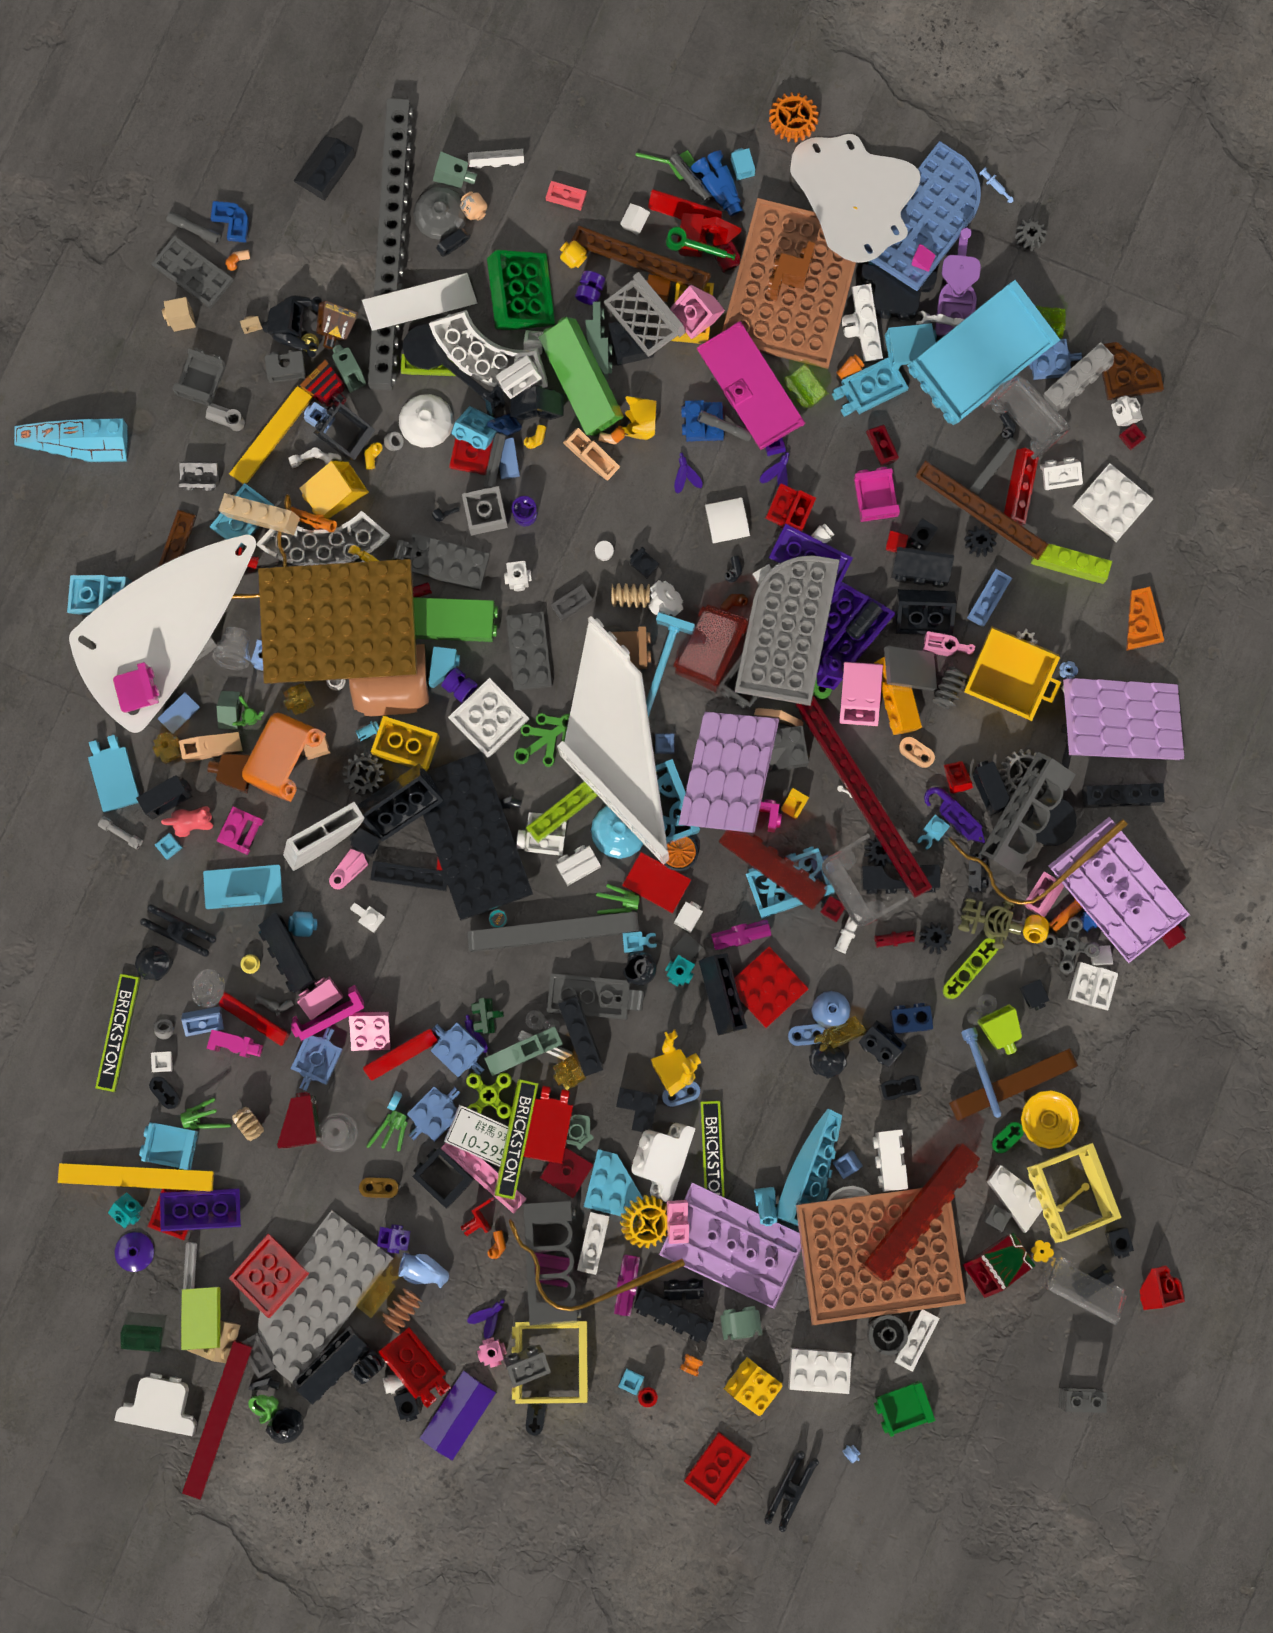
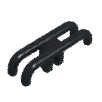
M148 905L147 909L149 912L171 923L166 929L146 918H142L140 920L142 926L204 957L209 955L207 949L187 940L186 937L191 932L210 943H215L217 939L214 935L155 905Z
M798 1451L794 1456L764 1518L766 1524H771L782 1498L790 1501L779 1524V1531L781 1532L786 1531L789 1520L816 1466L819 1464L818 1459L813 1458L809 1462L799 1484L793 1482L792 1478L805 1456L803 1451Z

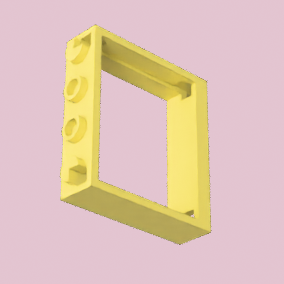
M1093 1143L1027 1167L1029 1178L1033 1183L1036 1197L1040 1201L1043 1216L1048 1222L1050 1234L1054 1238L1055 1243L1069 1240L1122 1218ZM1079 1154L1102 1217L1066 1232L1042 1169Z
M587 1321L530 1326L529 1322H515V1327H512V1339H515V1347H512V1353L522 1351V1329L579 1328V1397H522V1385L512 1387V1400H515V1404L588 1403Z

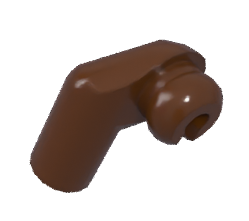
M731 594L720 605V608L727 613L732 606L747 605L748 598L744 594Z

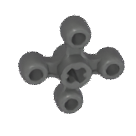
M1079 917L1069 919V933L1065 938H1059L1053 933H1048L1047 938L1051 937L1053 944H1048L1047 938L1042 942L1048 949L1058 947L1063 950L1064 958L1060 962L1059 968L1065 974L1074 971V956L1077 953L1083 952L1089 957H1096L1100 953V946L1097 943H1083L1079 940L1078 934L1083 928V921ZM1073 921L1079 923L1078 928L1072 926ZM1068 940H1070L1071 942L1074 941L1076 943V945L1074 946L1075 950L1068 949L1066 947L1068 945ZM1089 947H1095L1096 952L1091 953L1089 951ZM1064 963H1069L1070 969H1065Z

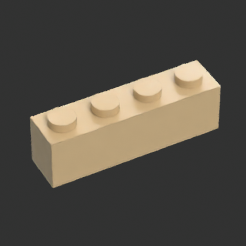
M224 493L219 512L228 518L291 535L295 534L300 519L299 516L290 510Z

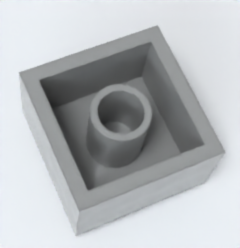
M499 486L462 494L471 536L508 528Z

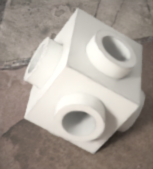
M1123 396L1117 399L1118 402L1111 405L1112 414L1117 426H1130L1143 419L1137 398Z
M525 561L506 563L507 573H504L505 584H509L510 589H514V591H523L526 587H529L528 581H532L531 571L526 569Z

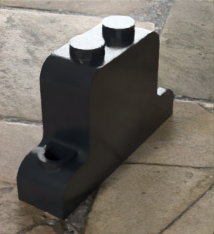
M863 264L861 270V282L864 285L871 284V287L874 288L875 313L883 319L894 317L902 321H908L914 318L919 308L920 292H931L937 280V272H932L920 289L916 291L879 266Z

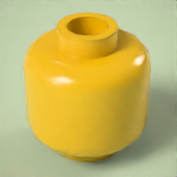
M575 240L570 243L566 241L559 249L562 252L560 259L570 268H579L587 258L586 249Z
M1041 915L1027 917L1023 926V936L1025 939L1032 943H1041L1046 940L1049 931L1048 920Z

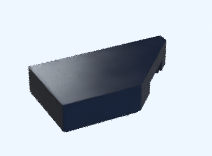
M511 413L490 420L486 424L489 428L507 436L519 432L523 428L516 418L511 417Z

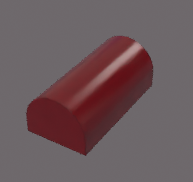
M884 424L866 431L881 467L890 465L898 460L899 456Z

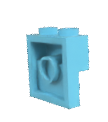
M469 406L455 421L451 434L458 440L471 443L474 448L486 450L498 431L486 425L495 418Z

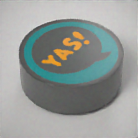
M496 909L489 914L488 921L493 928H500L506 926L508 917L503 910Z

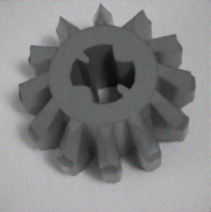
M1031 218L1027 222L1023 220L1020 224L1021 226L1016 228L1015 239H1019L1018 245H1024L1023 250L1029 247L1030 251H1033L1034 247L1039 249L1041 244L1046 241L1047 231L1043 230L1044 224L1038 225V219L1035 223L1032 222Z

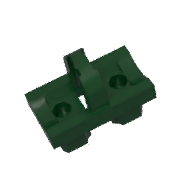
M480 998L478 1002L471 1004L473 1014H481V1021H474V1031L483 1032V1034L496 1033L494 1018L504 1017V1012L493 1011L492 998Z

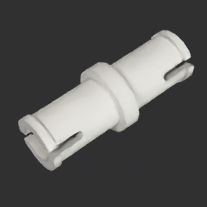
M849 914L844 929L840 931L841 936L834 948L835 950L846 954L852 938H855L854 933L861 918Z

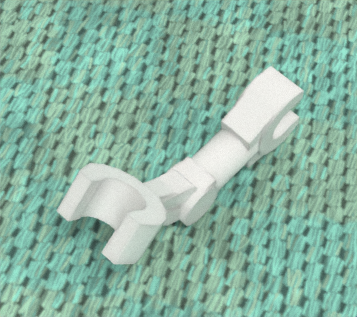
M919 311L918 314L923 316V320L917 321L916 324L937 322L956 327L964 319L951 318L942 314L930 316L925 311Z
M316 447L302 455H293L288 458L292 468H296L303 461L313 458L324 460L326 465L333 460H342L339 454H326Z

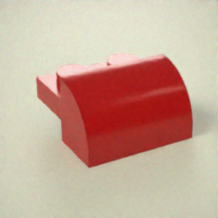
M780 483L765 519L780 525L782 529L787 524L802 532L816 497L801 490L796 491Z

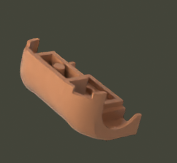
M425 644L416 645L417 675L349 679L354 710L364 713L365 716L415 713L417 709L428 705Z

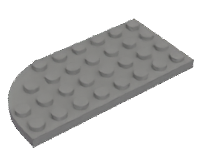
M820 556L796 557L779 564L764 577L758 586L753 600L735 692L811 706L840 560Z
M331 1210L295 1257L309 1272L308 1276L271 1318H267L261 1311L259 1315V1337L273 1361L275 1369L291 1383L324 1351L394 1259L333 1210Z

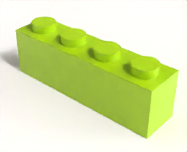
M1049 544L1039 560L1032 557L1031 564L1104 584L1108 579L1112 561Z

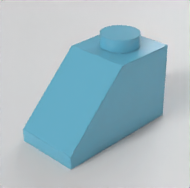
M433 647L429 677L430 688H435L444 681L456 666L459 667L460 655H457L456 649Z

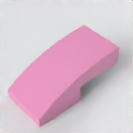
M687 1200L667 1201L669 1244L689 1243Z

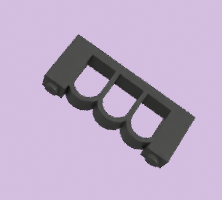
M1037 752L980 853L1019 875L1028 859L1025 856L1034 849L1037 839L1036 834L1044 830L1050 818L1049 810L1054 809L1060 803L1063 791H1067L1076 774L1051 757ZM1046 780L1047 789L1045 794L1036 800L1035 797ZM1033 804L1034 809L1031 818L1026 823H1022L1021 821L1030 805ZM1019 827V839L1013 846L1009 847L1008 844Z
M571 1201L524 1204L526 1246L532 1249L534 1253H563L570 1261L569 1267L564 1272L539 1274V1281L564 1280L571 1287L570 1296L566 1300L554 1303L560 1306L574 1307L576 1306V1300L573 1301L576 1288L573 1280L569 1277L573 1270L574 1259L572 1253L567 1248L572 1242V1229L569 1224H572V1218H575V1206H571ZM561 1225L567 1230L568 1238L561 1245L534 1247L533 1226ZM526 1251L530 1326L577 1323V1318L581 1317V1309L566 1311L556 1309L547 1302H536L535 1263L531 1254Z

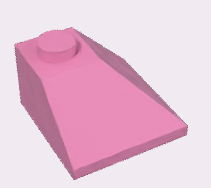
M692 285L684 291L670 308L683 324L685 332L691 339L711 326L725 311L714 296Z

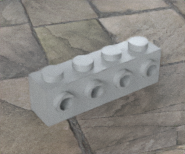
M1100 342L1044 392V399L1056 412L1061 408H1066L1070 404L1071 399L1079 396L1089 383H1094L1098 379L1099 374L1107 371L1113 365L1114 355Z

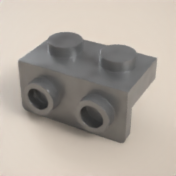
M218 462L179 463L180 482L178 487H184V490L202 488L204 491H212L219 485Z

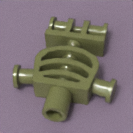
M965 899L966 907L962 910L965 915H961L960 920L962 922L958 926L959 930L968 932L970 931L969 924H973L971 934H975L978 922L984 923L985 935L990 939H995L993 948L996 949L1004 948L1003 940H1006L1008 932L1017 935L1021 934L1023 924L1011 921L1013 912L1010 910L1014 908V903L1004 900L1003 907L994 906L988 911L986 916L980 914L982 901H979L977 909H973L977 902L973 899ZM996 914L995 918H990V916Z

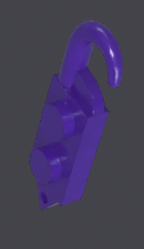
M931 787L926 791L924 800L927 806H931L929 796L933 793L938 794L944 800L940 806L941 815L968 841L985 843L981 829L982 826L946 791L940 787Z

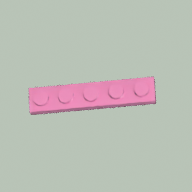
M445 1143L441 1149L494 1196L499 1173L483 1159ZM517 1189L514 1200L494 1196L513 1214L527 1199Z

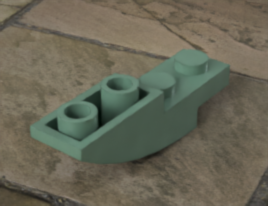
M593 302V320H585L587 342L605 379L609 380V374H612V362H608V356L612 355V344H608V338H604V326H601V320H604V308H601L600 302Z
M554 1026L484 1059L491 1075L494 1076L563 1045Z

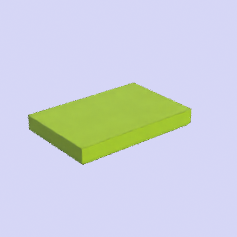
M220 1287L182 1289L181 1350L220 1348Z

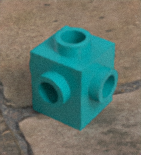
M678 955L675 961H670L665 969L668 972L666 975L669 978L668 982L677 987L679 984L683 986L685 982L689 984L694 976L692 970L695 964ZM678 969H681L683 971V974L678 975L676 971Z
M126 1192L114 1202L108 1214L125 1229L128 1225H134L141 1218L139 1214L143 1207Z

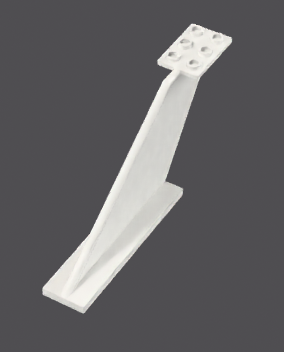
M590 616L588 618L589 623L565 742L562 741L557 746L559 755L664 865L669 860L642 673L630 661L629 650L624 645L620 646L616 642L617 638L610 631L607 633L603 629L604 625L598 618L594 619Z

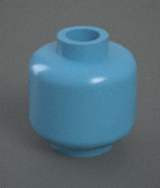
M296 911L292 916H289L288 930L294 936L310 937L313 930L317 929V919H313L311 912Z

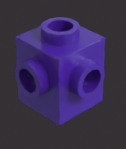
M823 657L819 662L816 677L817 686L835 690L843 680L844 671L840 660Z
M392 1224L391 1228L380 1227L377 1247L388 1248L387 1252L399 1254L400 1250L408 1251L411 1231L403 1230V1226Z

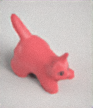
M208 806L192 811L179 809L172 812V818H166L161 821L164 825H173L175 834L178 837H186L190 835V831L195 829L209 830L213 828V824L210 822L212 815L209 812L210 808Z

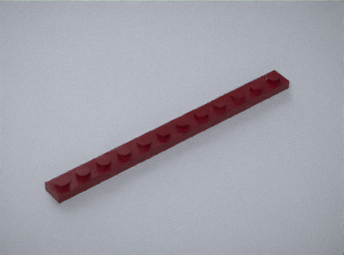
M814 696L812 697L811 706L796 703L798 711L914 898L931 890L932 886Z

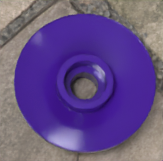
M131 1232L124 1235L115 1247L117 1263L124 1270L130 1272H138L150 1265L154 1257L152 1241L149 1237L139 1232ZM132 1248L136 1250L135 1256L130 1254Z

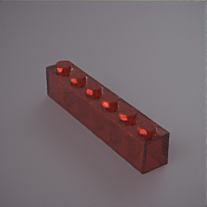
M726 830L720 838L719 844L812 911L815 910L827 893V890L824 889L826 885L817 879L814 882L809 878L810 874L804 869L800 868L798 870L793 867V861L787 857L782 859L777 855L779 852L770 845L767 848L761 844L763 840L755 834L750 836L746 832Z

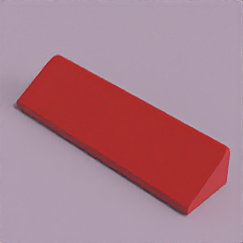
M654 189L651 191L648 205L650 210L681 220L683 213L703 214L706 218L718 217L722 219V211Z
M1021 448L1016 451L1004 510L1005 515L1020 525L1026 524L1039 459V453L1028 448Z
M222 992L219 1000L220 1007L280 1046L284 1045L290 1033L227 992Z
M427 1029L365 1065L363 1070L370 1080H375L437 1044L438 1040L433 1031Z

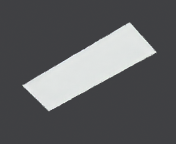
M467 273L362 300L372 331L477 304Z

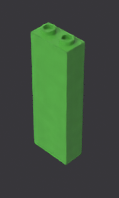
M564 317L554 327L545 329L543 331L544 334L538 338L585 434L596 436L622 419L624 415L577 320Z
M413 598L415 639L493 642V636H497V625H494V618H498V606H495L494 601Z

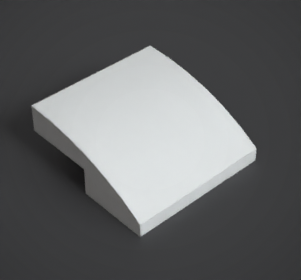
M742 497L705 505L712 543L750 536Z
M529 812L528 825L543 813ZM567 821L539 843L527 831L524 851L562 856Z
M1077 962L1068 999L1099 1009L1109 1010L1118 973L1083 962Z

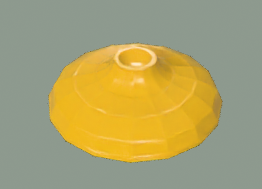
M1050 1090L1039 1092L1027 1101L1023 1107L1021 1122L1023 1131L1030 1141L1037 1146L1053 1149L1062 1147L1072 1140L1077 1133L1079 1117L1077 1108L1071 1099L1062 1093Z

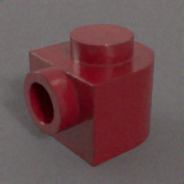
M1178 924L1162 936L1161 939L1168 949H1171L1186 939L1184 935L1186 931L1181 924Z

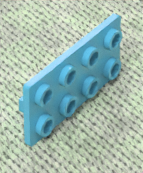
M280 865L203 872L206 909L283 902Z

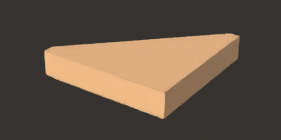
M756 708L754 715L759 717L778 718L780 723L793 727L803 726L804 723L802 720L782 710Z

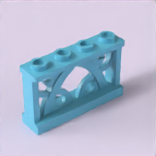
M673 759L656 765V772L664 769L667 772L658 779L659 792L669 798L677 797L678 800L672 805L669 817L663 816L665 831L667 825H671V832L666 837L667 844L690 835L692 836L700 831L699 827L688 826L689 830L674 835L675 826H686L679 825L680 815L676 814V819L673 818L675 809L682 810L686 792ZM663 785L666 789V786L670 785L672 791L668 793L661 786Z
M814 846L804 849L803 854L797 856L796 853L787 855L783 861H770L766 863L767 866L760 869L759 866L753 867L746 874L762 919L834 893L819 848L814 849ZM809 858L817 862V869L812 874L808 873L812 864L809 867L804 865L805 860ZM799 861V867L789 865ZM778 869L775 872L774 876H772V874L769 873L772 870ZM785 871L798 874L804 878L797 886V897L793 898L785 889L776 888L779 879ZM820 871H822L827 885L825 887H822L814 878ZM764 875L767 877V881L761 883L769 886V889L763 890L756 886V879L759 876ZM808 881L809 883L805 886L809 887V891L804 892L801 887ZM776 892L785 894V899L780 901L778 900L779 895L774 896ZM758 893H768V907H762Z

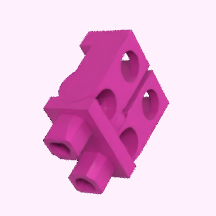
M211 1030L206 1048L219 1052L220 1048L223 1047L233 1053L240 1054L239 1056L250 1058V1055L260 1057L263 1045L254 1043L252 1038H242Z

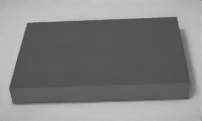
M892 646L884 648L888 685L930 691L937 689L934 653Z

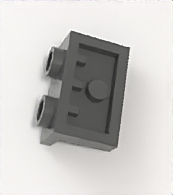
M531 1345L526 1350L519 1353H511L503 1359L513 1387L551 1373L544 1351L540 1345Z

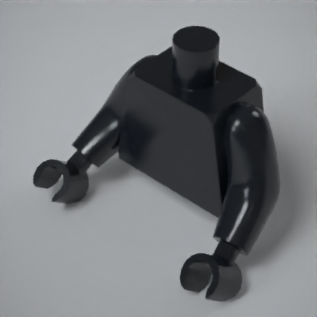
M298 295L285 298L269 310L268 321L262 323L263 331L270 334L278 343L299 350L305 349L309 356H316L314 351L309 350L311 348L318 350L316 343L305 344V341L300 338L304 307L311 305L312 309L318 312L319 303L322 302V299L317 296L310 300L309 297Z

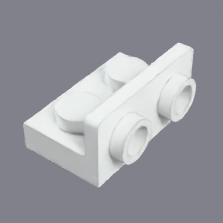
M1066 457L1063 459L1064 461L1056 462V460L1045 461V464L1040 465V469L1043 471L1044 489L1050 490L1082 485L1081 462L1075 459V457Z

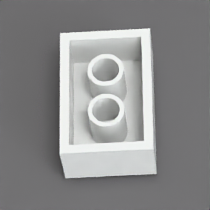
M791 1348L788 1388L790 1390L849 1394L852 1353L847 1351Z

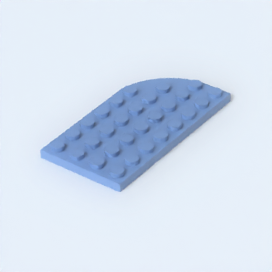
M940 141L918 168L920 173L919 186L901 211V218L908 230L907 237L889 246L880 256L871 260V262L916 291L920 289L959 238L961 230L966 228L973 220L981 197L980 182L972 165L965 157ZM892 225L891 230L894 235H899L897 227ZM865 244L864 247L867 253H873L871 246ZM919 244L925 246L936 255L929 272L912 266V261Z

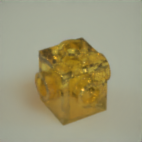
M304 682L292 686L283 692L286 698L283 702L287 710H292L294 715L304 713L309 708L315 706Z
M164 732L159 734L157 739L153 740L155 744L152 747L156 757L160 756L163 763L167 764L182 757L178 736L174 737L172 733Z
M573 1055L553 1066L556 1072L553 1075L559 1086L563 1084L566 1090L587 1079Z

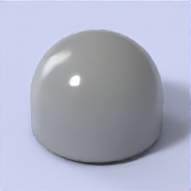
M390 432L384 438V445L388 450H400L403 446V437L398 432ZM392 437L398 439L399 444L397 446L392 444Z
M162 1019L154 1024V1033L158 1038L168 1039L172 1036L174 1027L170 1020ZM163 1024L169 1026L166 1030H160L159 1028Z

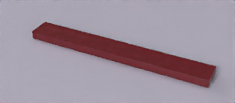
M236 1340L233 1341L182 1494L199 1500L203 1497L253 1346Z

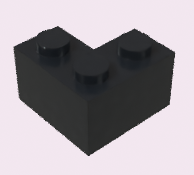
M533 385L511 399V417L521 420L537 416L548 420L564 416V394L557 393L554 389H543L540 385Z
M620 1087L616 1107L635 1111L632 1125L633 1131L644 1132L652 1130L658 1095Z

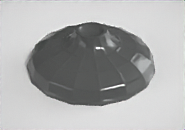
M439 187L428 190L415 203L413 212L415 225L421 233L429 238L446 239L462 229L466 224L467 217L460 208L462 197L457 192L448 188Z

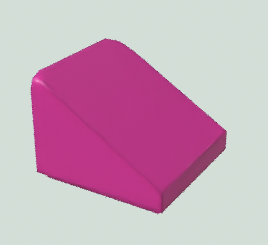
M919 244L912 261V266L929 272L936 255L925 246Z

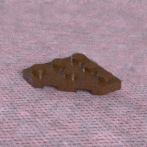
M1117 342L1103 344L1114 355L1113 365L1107 371L1102 372L1107 401L1123 396L1132 397L1162 392L1164 390L1161 372L1158 369L1152 368L1143 359L1134 353L1128 352Z

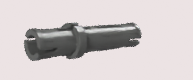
M679 153L674 154L669 162L688 183L690 190L694 191L703 203L709 201L712 194L703 185L702 180L693 173Z

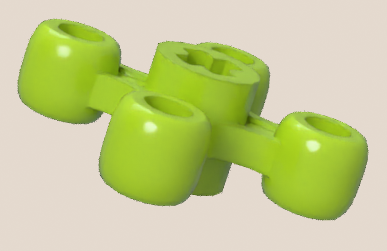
M477 1073L469 1074L466 1078V1084L478 1091L479 1099L467 1108L470 1110L476 1108L477 1113L481 1114L486 1106H493L500 1118L510 1117L512 1108L509 1104L503 1103L500 1100L499 1093L502 1089L511 1085V1076L508 1073H500L497 1076L496 1082L491 1086L483 1084L480 1075ZM476 1077L477 1083L471 1084V1078ZM502 1077H507L508 1081L506 1084L501 1083ZM488 1090H491L492 1094L494 1093V1097L490 1101L484 1098V1094H487ZM503 1107L508 1109L507 1114L501 1113Z

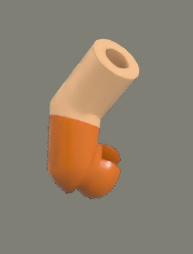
M249 250L233 252L225 261L227 269L229 271L236 270V263L238 261L250 259Z
M618 426L611 434L600 432L599 441L617 444L626 435L625 431L621 429L624 427Z

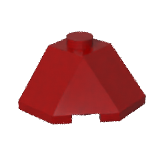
M1166 1265L1151 1269L1139 1290L1143 1310L1165 1308L1185 1302L1180 1280L1177 1277L1173 1278L1171 1276L1170 1269Z

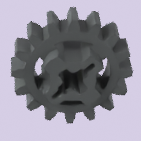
M361 753V758H358L355 754V760L348 759L350 765H344V769L347 770V772L342 773L343 777H347L344 783L350 784L348 787L350 790L355 788L356 794L360 790L363 795H366L367 790L374 793V787L380 788L378 782H384L380 778V776L385 775L384 771H380L383 765H377L379 762L378 758L372 760L371 754L367 758L364 753ZM362 762L371 763L372 766L363 765ZM356 765V770H355V772H354L353 774H351L352 769H353L354 766ZM360 767L367 772V781L360 776L362 775ZM376 774L375 780L371 782L373 775ZM355 782H362L365 786L356 785Z

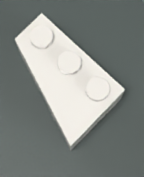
M902 1130L875 1133L876 1137L872 1138L873 1147L878 1151V1156L875 1157L876 1168H880L881 1176H878L879 1188L883 1189V1192L908 1189L906 1165L903 1155L904 1146H902L901 1140Z
M997 1165L987 1179V1183L1008 1210V1213L1012 1214L1011 1217H1013L1021 1231L1026 1233L1043 1210L1040 1201L1036 1197V1191L1003 1166Z

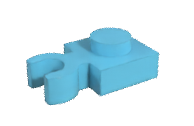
M934 815L923 829L927 834L922 835L917 843L919 844L922 840H927L928 845L925 849L928 850L932 846V839L938 842L950 826L937 815Z
M642 932L622 933L624 953L642 952L643 946L649 948L657 947V944H650L648 941L650 937H656L655 933H649L646 937H642Z

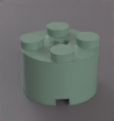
M755 1306L745 1307L742 1309V1312H736V1309L724 1310L723 1315L720 1316L723 1340H727L728 1336H731V1340L753 1337L755 1332H758V1336L763 1334L759 1310H756Z

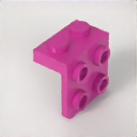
M145 662L137 664V670L117 675L113 678L119 705L124 713L159 703V690L153 681V678H155L154 671Z
M765 799L764 802H761L759 811L770 813L767 831L775 832L776 828H780L782 814L778 813L779 804H775L776 801Z

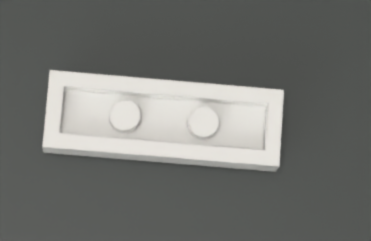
M523 149L468 153V165L473 168H482L490 165L492 167H500L503 164L517 166L520 163H524Z
M590 1212L577 1268L578 1271L597 1274L610 1216Z
M920 1310L908 1333L907 1344L899 1351L894 1362L913 1372L940 1318L925 1310Z

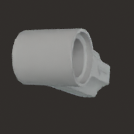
M211 403L206 410V419L230 427L233 431H240L245 426L244 418L236 409L230 410ZM233 418H239L237 422L231 423Z

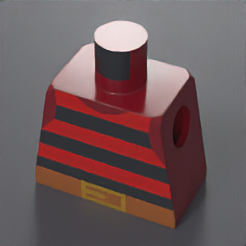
M326 360L300 384L305 392L324 406H328L332 401L344 404L347 400L341 394L345 389L343 382Z

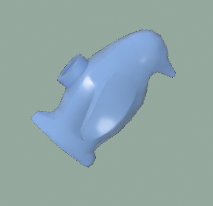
M406 1252L403 1253L398 1276H403L409 1283H436L441 1288L449 1280L448 1271L428 1255L417 1254L414 1256Z

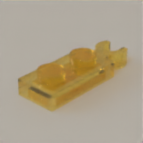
M853 1016L844 1024L825 1029L823 1034L815 1037L814 1043H823L820 1046V1051L826 1050L828 1045H831L834 1049L864 1035L866 1029L856 1016Z
M393 1265L388 1267L386 1277L382 1274L378 1276L356 1305L370 1318L374 1316L395 1289L396 1285L392 1282L400 1278L398 1274L396 1276L391 1274V1270L394 1268Z

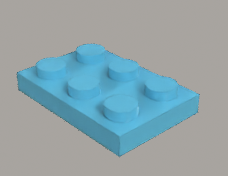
M245 483L235 494V496L274 506V504ZM222 513L219 514L210 526L213 531L225 540L242 535L252 536L260 527L228 518ZM240 543L238 548H243L245 545L243 543Z

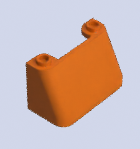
M281 713L272 714L243 768V779L270 795L291 802L296 793V785L288 778L305 744L310 747L319 746L326 733Z

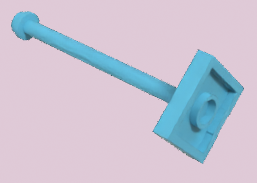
M658 612L656 618L657 624L669 627V634L646 699L648 717L676 634L681 631L693 635L695 631V624Z

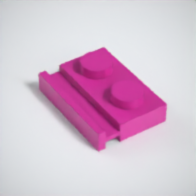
M535 1253L540 1266V1274L562 1273L569 1267V1258ZM564 1280L540 1281V1284L568 1287V1283Z

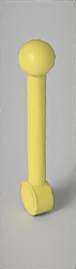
M1083 1183L1081 1188L1063 1204L1057 1205L1058 1212H1062L1064 1207L1083 1191L1089 1190V1184Z

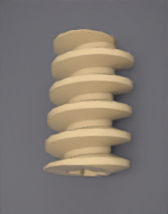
M620 583L614 589L612 584L611 602L613 607H616L617 602H619L620 607H623L625 602H627L628 608H630L634 602L636 608H638L640 602H642L643 608H646L650 602V584L647 585L646 589H644L643 584H640L638 589L635 584H632L631 589H629L627 583H625L623 589Z

